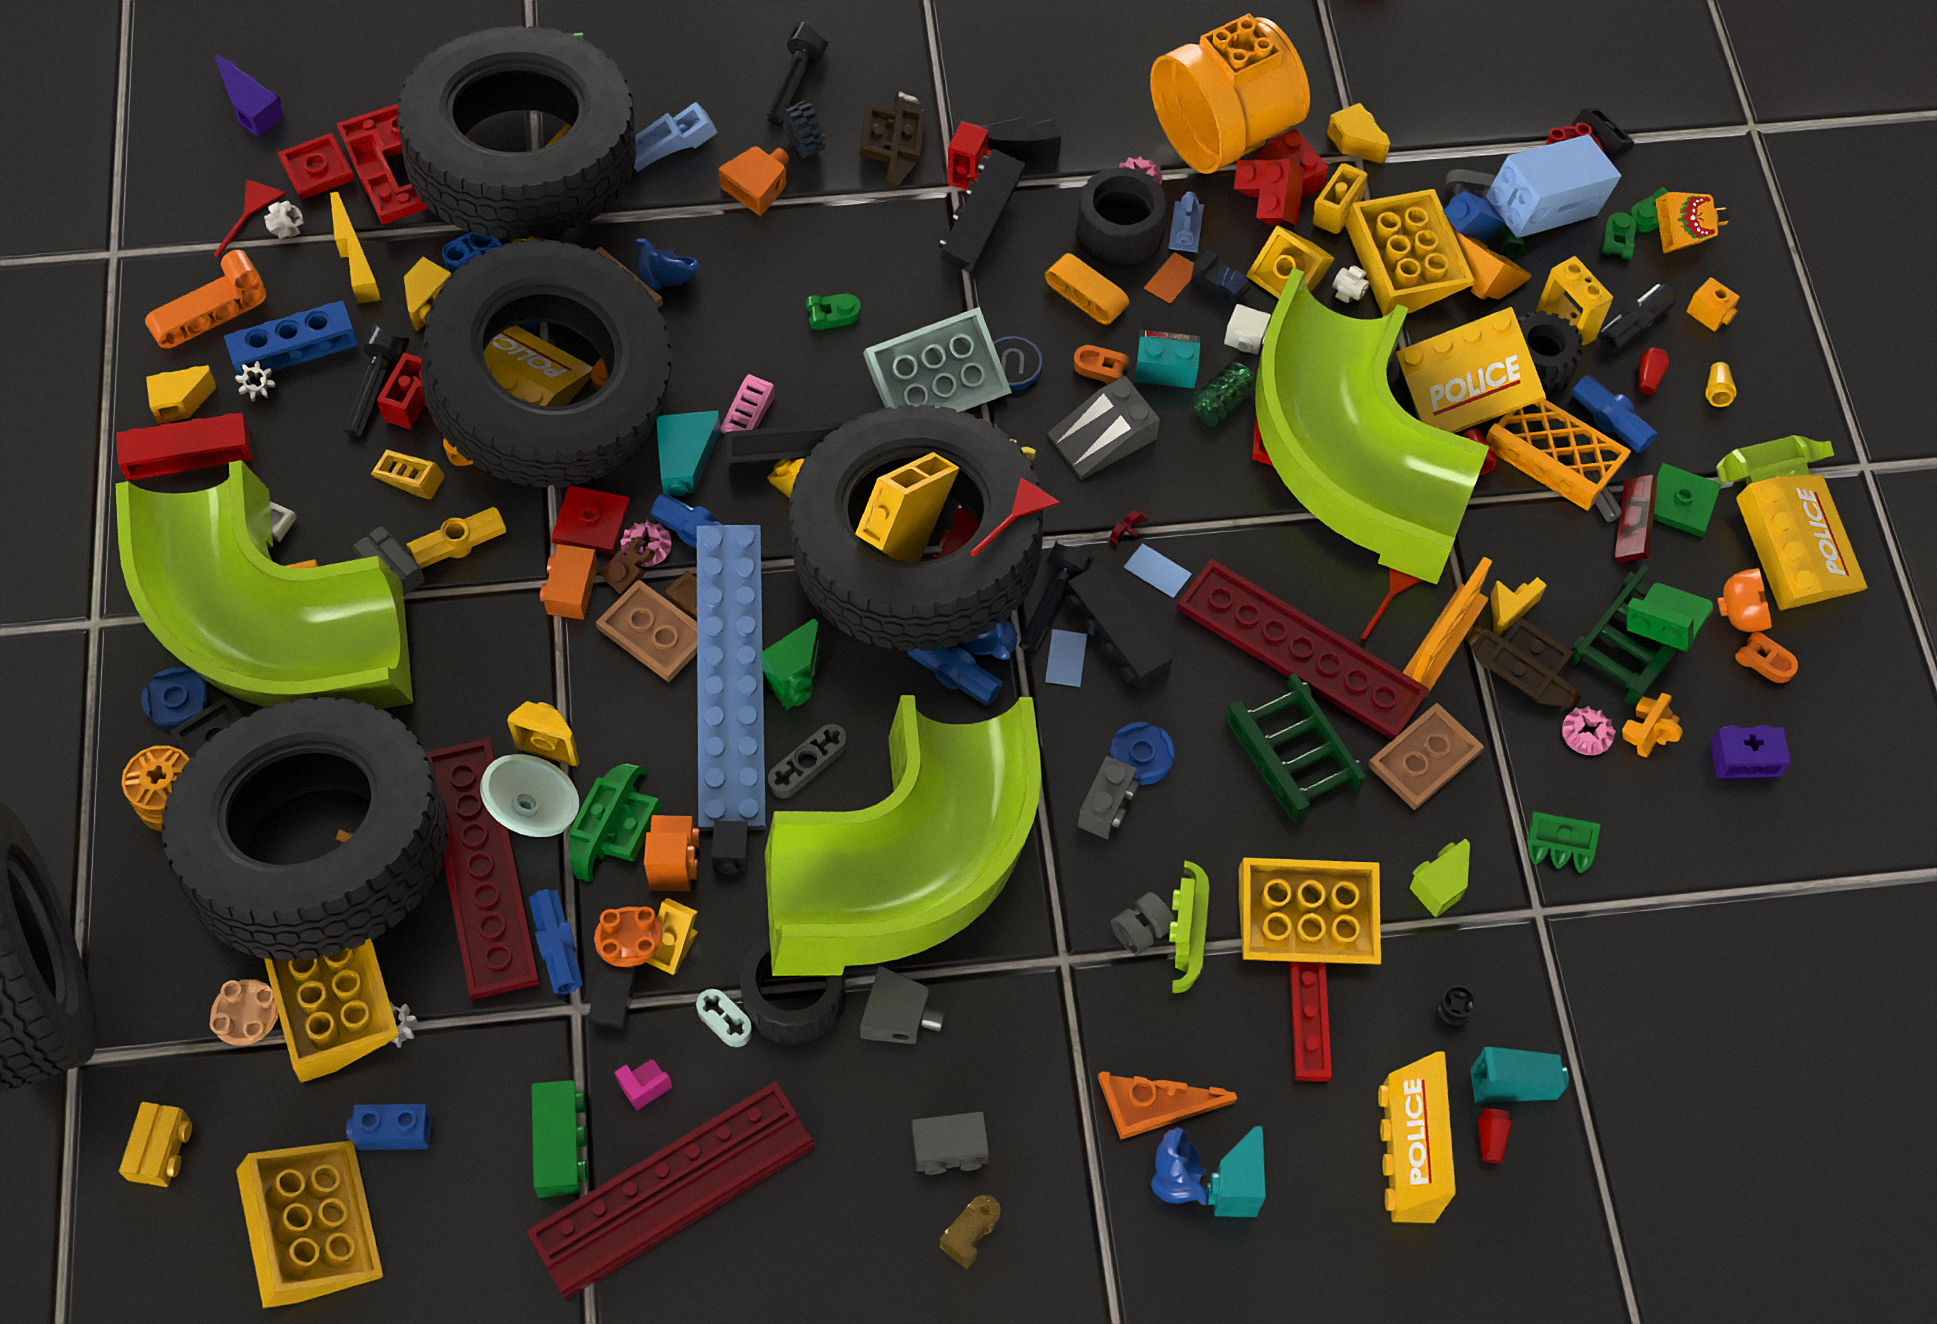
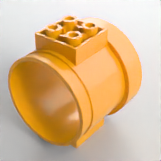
M1250 13L1202 35L1199 45L1185 44L1158 57L1151 69V94L1160 124L1179 156L1190 167L1200 173H1213L1237 161L1240 157L1264 146L1266 139L1304 121L1309 111V83L1303 63L1294 45L1275 23L1266 18H1254Z

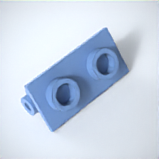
M1187 192L1182 197L1181 202L1175 201L1168 249L1195 253L1198 251L1204 205L1198 204L1199 199L1194 192Z

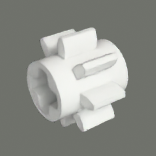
M285 201L281 204L279 202L274 203L268 207L271 213L264 216V218L266 219V226L272 234L278 235L279 239H283L287 236L291 238L300 233L297 226L303 224L302 214L296 206L290 205L289 201Z
M1355 265L1354 267L1351 266L1349 270L1342 268L1332 285L1333 288L1338 290L1335 297L1345 303H1351L1352 299L1360 301L1369 286V281L1364 279L1367 272Z
M258 361L251 368L243 364V376H235L237 382L244 384L239 388V393L241 395L246 392L250 393L252 401H255L258 395H263L267 399L268 394L266 390L268 387H275L274 381L267 380V377L272 374V370L270 368L265 371L261 370ZM252 376L256 379L260 378L261 385L256 387V385L251 384L249 378Z
M390 1002L396 1025L401 1022L397 1027L399 1036L391 1040V1042L396 1043L397 1047L400 1048L401 1042L407 1038L414 1039L411 1026L417 1025L418 1021L415 1016H408L410 1009L407 1004L398 1008L394 1007L392 1002Z

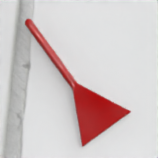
M247 179L244 214L215 251L214 256L216 258L220 257L250 214L286 195V193Z
M1021 477L1011 515L970 552V555L975 557L1017 517L1058 505L1060 502Z
M1389 568V593L1362 633L1361 640L1365 641L1394 595L1419 583L1422 579Z

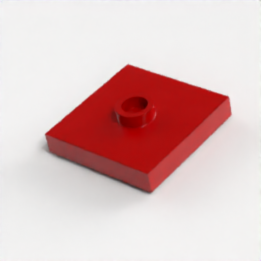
M333 133L278 152L279 159L300 201L355 180L354 173Z
M569 486L551 537L552 543L594 549L595 552L613 555L630 505L629 497Z

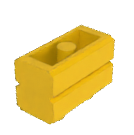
M1345 163L1341 164L1315 201L1313 224L1332 233L1339 234L1347 221L1352 203L1360 202L1365 195L1367 173Z
M147 1102L141 1103L119 1172L126 1180L168 1187L171 1177L178 1175L181 1167L179 1151L182 1142H188L192 1132V1122L189 1121L190 1117L183 1109Z

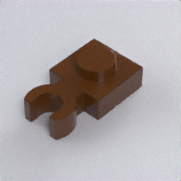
M636 537L631 541L628 554L619 550L599 574L620 595H623L638 579L642 578L646 572L640 566L642 563L651 561L656 554V551L651 548H647L643 554H640V548L645 543L641 538Z

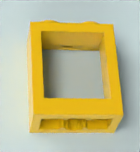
M1573 256L1551 269L1536 312L1539 314V311H1546L1548 315H1552L1553 312L1559 314L1558 317L1561 319L1565 317L1570 320L1569 324L1571 326L1575 325L1579 329L1577 334L1582 335L1583 342L1581 345L1585 346L1596 340L1614 297L1576 256ZM1565 290L1583 308L1582 314L1564 295Z

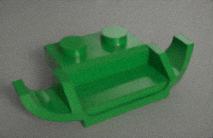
M622 764L611 769L603 778L597 777L568 832L570 835L569 857L577 879L591 883L594 878L592 874L595 858L603 860L605 854L635 861L646 839V832L649 833L651 829L652 815H658L663 806L658 798L639 794L633 786L639 775H647L649 770L646 767Z

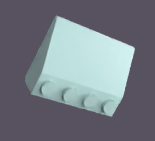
M980 307L866 348L863 352L873 382L885 408L892 407L895 409L901 405L919 407L920 404L935 405V408L943 406L960 412L1012 393Z

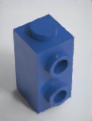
M1465 190L1455 195L1450 200L1449 205L1443 210L1458 232L1484 243L1505 224V221L1489 201Z
M426 1104L354 1105L353 1117H348L347 1138L351 1139L357 1150L429 1149L432 1114Z

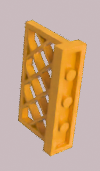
M1546 399L1533 403L1538 407L1539 413L1524 415L1523 408H1519L1506 413L1498 424L1495 423L1491 427L1486 441L1498 457L1586 511L1592 507L1596 497L1631 453L1629 449ZM1559 419L1564 422L1565 429L1550 430L1548 420ZM1541 420L1544 431L1529 433L1526 422ZM1520 423L1523 433L1513 434L1504 428L1507 424ZM1584 434L1590 438L1591 445L1576 446L1574 435ZM1568 437L1570 447L1555 448L1552 438ZM1546 438L1549 449L1539 450L1532 446L1531 440ZM1610 450L1619 455L1616 461L1603 462L1600 451ZM1594 452L1596 463L1581 464L1578 453ZM1572 454L1575 465L1565 466L1558 461L1557 456ZM1599 470L1601 480L1598 484H1595L1585 478L1584 472Z
M1483 557L1466 585L1460 584L1403 671L1407 676L1429 688L1428 694L1489 600L1488 597L1479 593L1493 562L1486 557Z

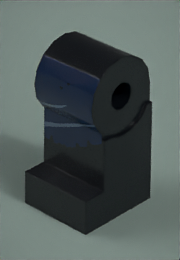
M1209 248L1193 265L1191 283L1216 300L1228 306H1234L1249 291V281L1242 273L1233 271L1219 261V254Z

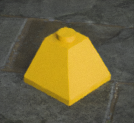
M1276 226L1246 276L1279 299L1292 268L1304 272L1305 285L1309 292H1311L1320 283L1335 258L1313 242L1281 226Z
M526 701L509 715L507 721L517 750L578 767L580 760L573 733L558 710L544 702L535 704Z

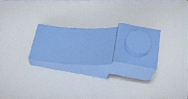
M695 102L674 118L668 113L637 134L634 169L640 171L654 161L684 148L693 147L695 149L718 133L706 111Z

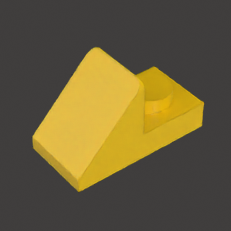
M1537 577L1529 585L1523 583L1513 593L1500 581H1496L1491 593L1494 633L1499 637L1515 624L1519 617L1526 614L1540 601L1547 585Z
M669 898L664 900L657 916L663 931L661 947L646 963L674 975L697 936L698 931L692 928L698 912Z

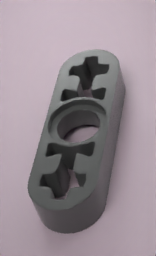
M828 724L820 728L771 769L768 775L770 792L778 798H788L794 795L845 751L847 747L845 730L836 724ZM829 736L831 739L837 737L838 744L835 745L831 742L826 745V737ZM822 748L824 749L825 756H823L820 751ZM810 754L816 757L817 762L814 766L805 768L798 763V760L801 756ZM791 766H793V768H794V770H795V772H794L793 774H792V771H791ZM789 777V785L786 786L782 783L778 786L777 778L786 779Z

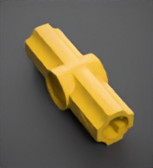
M491 507L466 519L450 518L442 524L440 530L409 542L406 545L411 558L422 569L448 557H465L470 553L473 546L506 533V528L497 508Z

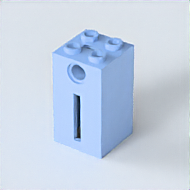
M1588 134L1508 155L1486 194V198L1514 235L1520 238L1597 216L1621 178V174Z

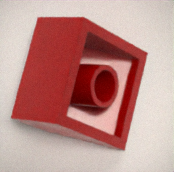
M1297 128L1273 138L1253 159L1291 160L1305 168L1301 200L1324 189L1329 166Z

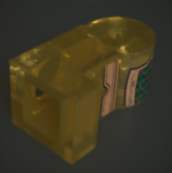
M990 1195L977 1196L940 1239V1248L967 1270L977 1258L978 1250L974 1247L984 1234L995 1230L999 1223L1001 1208L998 1201Z

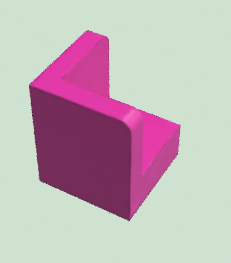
M653 1059L632 1072L627 1065L614 1072L619 1086L636 1111L672 1088L670 1077L666 1072L663 1073Z

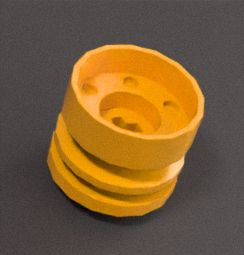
M153 746L140 751L130 759L125 767L121 783L126 798L134 807L140 819L149 828L161 833L163 811H165L168 794L172 793L171 787L178 774L182 775V768L190 759L181 750L171 746Z

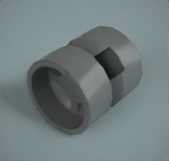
M1148 892L1133 903V910L1127 908L1112 919L1111 926L1122 945L1132 954L1139 955L1154 943L1153 937L1159 939L1168 933L1171 921L1175 922L1166 904L1157 895Z

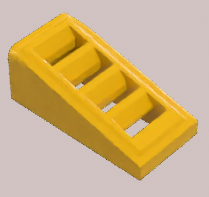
M387 449L371 473L378 480L429 500L433 498L444 480V474L436 463ZM394 462H396L397 464L394 467L393 471L389 473V470L393 466Z

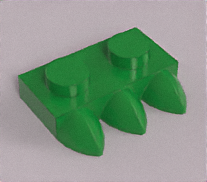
M1532 811L1526 842L1530 859L1534 864H1538L1544 859L1550 848L1553 864L1559 869L1567 863L1571 853H1573L1576 869L1579 873H1582L1589 868L1595 857L1601 824Z

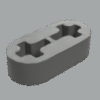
M1452 170L1446 175L1445 191L1448 195L1454 197L1465 190L1489 201L1486 198V194L1496 176L1467 170Z

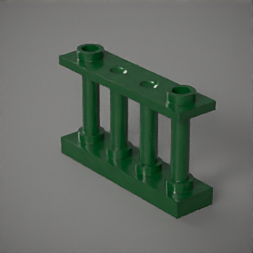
M1645 564L1636 574L1632 571L1628 574L1621 585L1624 590L1587 638L1582 635L1578 638L1571 649L1574 652V656L1569 664L1575 669L1582 658L1586 657L1626 684L1625 688L1629 690L1624 702L1633 708L1636 707L1642 696L1645 695L1679 650L1678 648L1658 642L1662 646L1658 652L1652 649L1650 652L1609 625L1617 613L1627 619L1628 604L1626 602L1634 592L1645 598L1651 589L1650 586L1642 582L1649 569ZM1602 635L1642 661V666L1645 667V670L1641 674L1638 672L1632 673L1592 645Z
M1296 673L1289 677L1286 694L1253 710L1246 709L1241 700L1229 705L1225 719L1294 824L1305 819L1311 799L1345 782H1348L1354 793L1361 790L1366 777L1361 762L1352 757L1312 698L1310 687L1306 682H1301ZM1293 704L1296 705L1304 719L1270 736L1267 734L1263 735L1257 726L1258 721ZM1311 729L1313 730L1321 745L1287 762L1284 760L1280 761L1275 753V747ZM1327 756L1331 757L1339 771L1305 788L1298 787L1292 779L1293 773Z

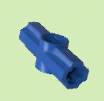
M1591 375L1583 377L1573 388L1571 395L1593 414L1596 425L1606 433H1616L1637 453L1643 452L1656 438L1658 433L1635 414L1634 406L1627 397L1621 394L1614 396Z
M666 493L658 496L650 512L652 519L676 531L683 542L694 548H697V526L722 525L717 522L715 516L701 506L691 508Z
M940 646L936 647V650L920 651V649H914V651H908L910 657L933 671L935 677L945 687L952 690L959 688L985 706L991 704L996 699L1002 688L1003 682L976 665L974 658L960 647L942 649Z
M549 889L537 891L533 896L529 897L530 907L537 927L535 934L543 961H546L554 994L574 992L583 986L582 976L574 953L576 952L571 928L569 922L565 920L558 891Z

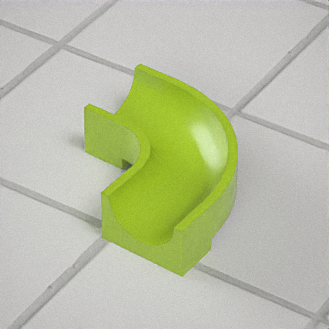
M1292 268L1265 335L1256 379L1255 406L1257 421L1263 444L1270 460L1285 485L1299 502L1328 527L1354 543L1379 553L1378 564L1437 585L1490 446L1430 426L1415 419L1393 397L1387 382L1386 372L1395 353L1408 307L1397 304L1395 309L1387 316L1372 320L1343 316L1319 303L1305 285L1304 272Z
M242 460L229 462L230 477L225 482L216 487L198 492L179 494L158 493L141 489L128 481L115 484L121 567L134 605L149 630L162 645L205 681L231 696L268 708H274L275 704L287 701L294 703L297 699L313 698L318 700L319 697H335L336 700H340V698L356 700L358 704L364 702L375 706L378 710L413 703L403 585L379 556L305 569L289 568L274 563L268 552V548H273L269 489Z
M901 695L889 734L894 790L890 796L872 807L858 811H774L765 849L772 976L842 975L845 966L876 964L910 956L949 939L967 927L988 908L1013 873L1034 822L1039 802L1041 764L1032 697H1019L1011 709L993 719L979 723L957 725L928 719L916 709L914 695Z

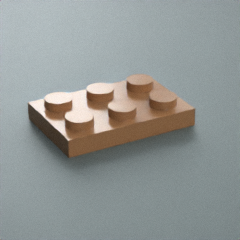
M639 579L595 622L598 630L667 682H670L697 654V622Z
M1436 703L1370 759L1368 767L1413 810H1416L1483 751L1484 746L1445 709Z

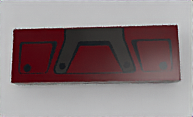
M1653 474L1624 480L1621 502L1622 514L1619 519L1615 559L1619 563L1649 558L1657 479Z

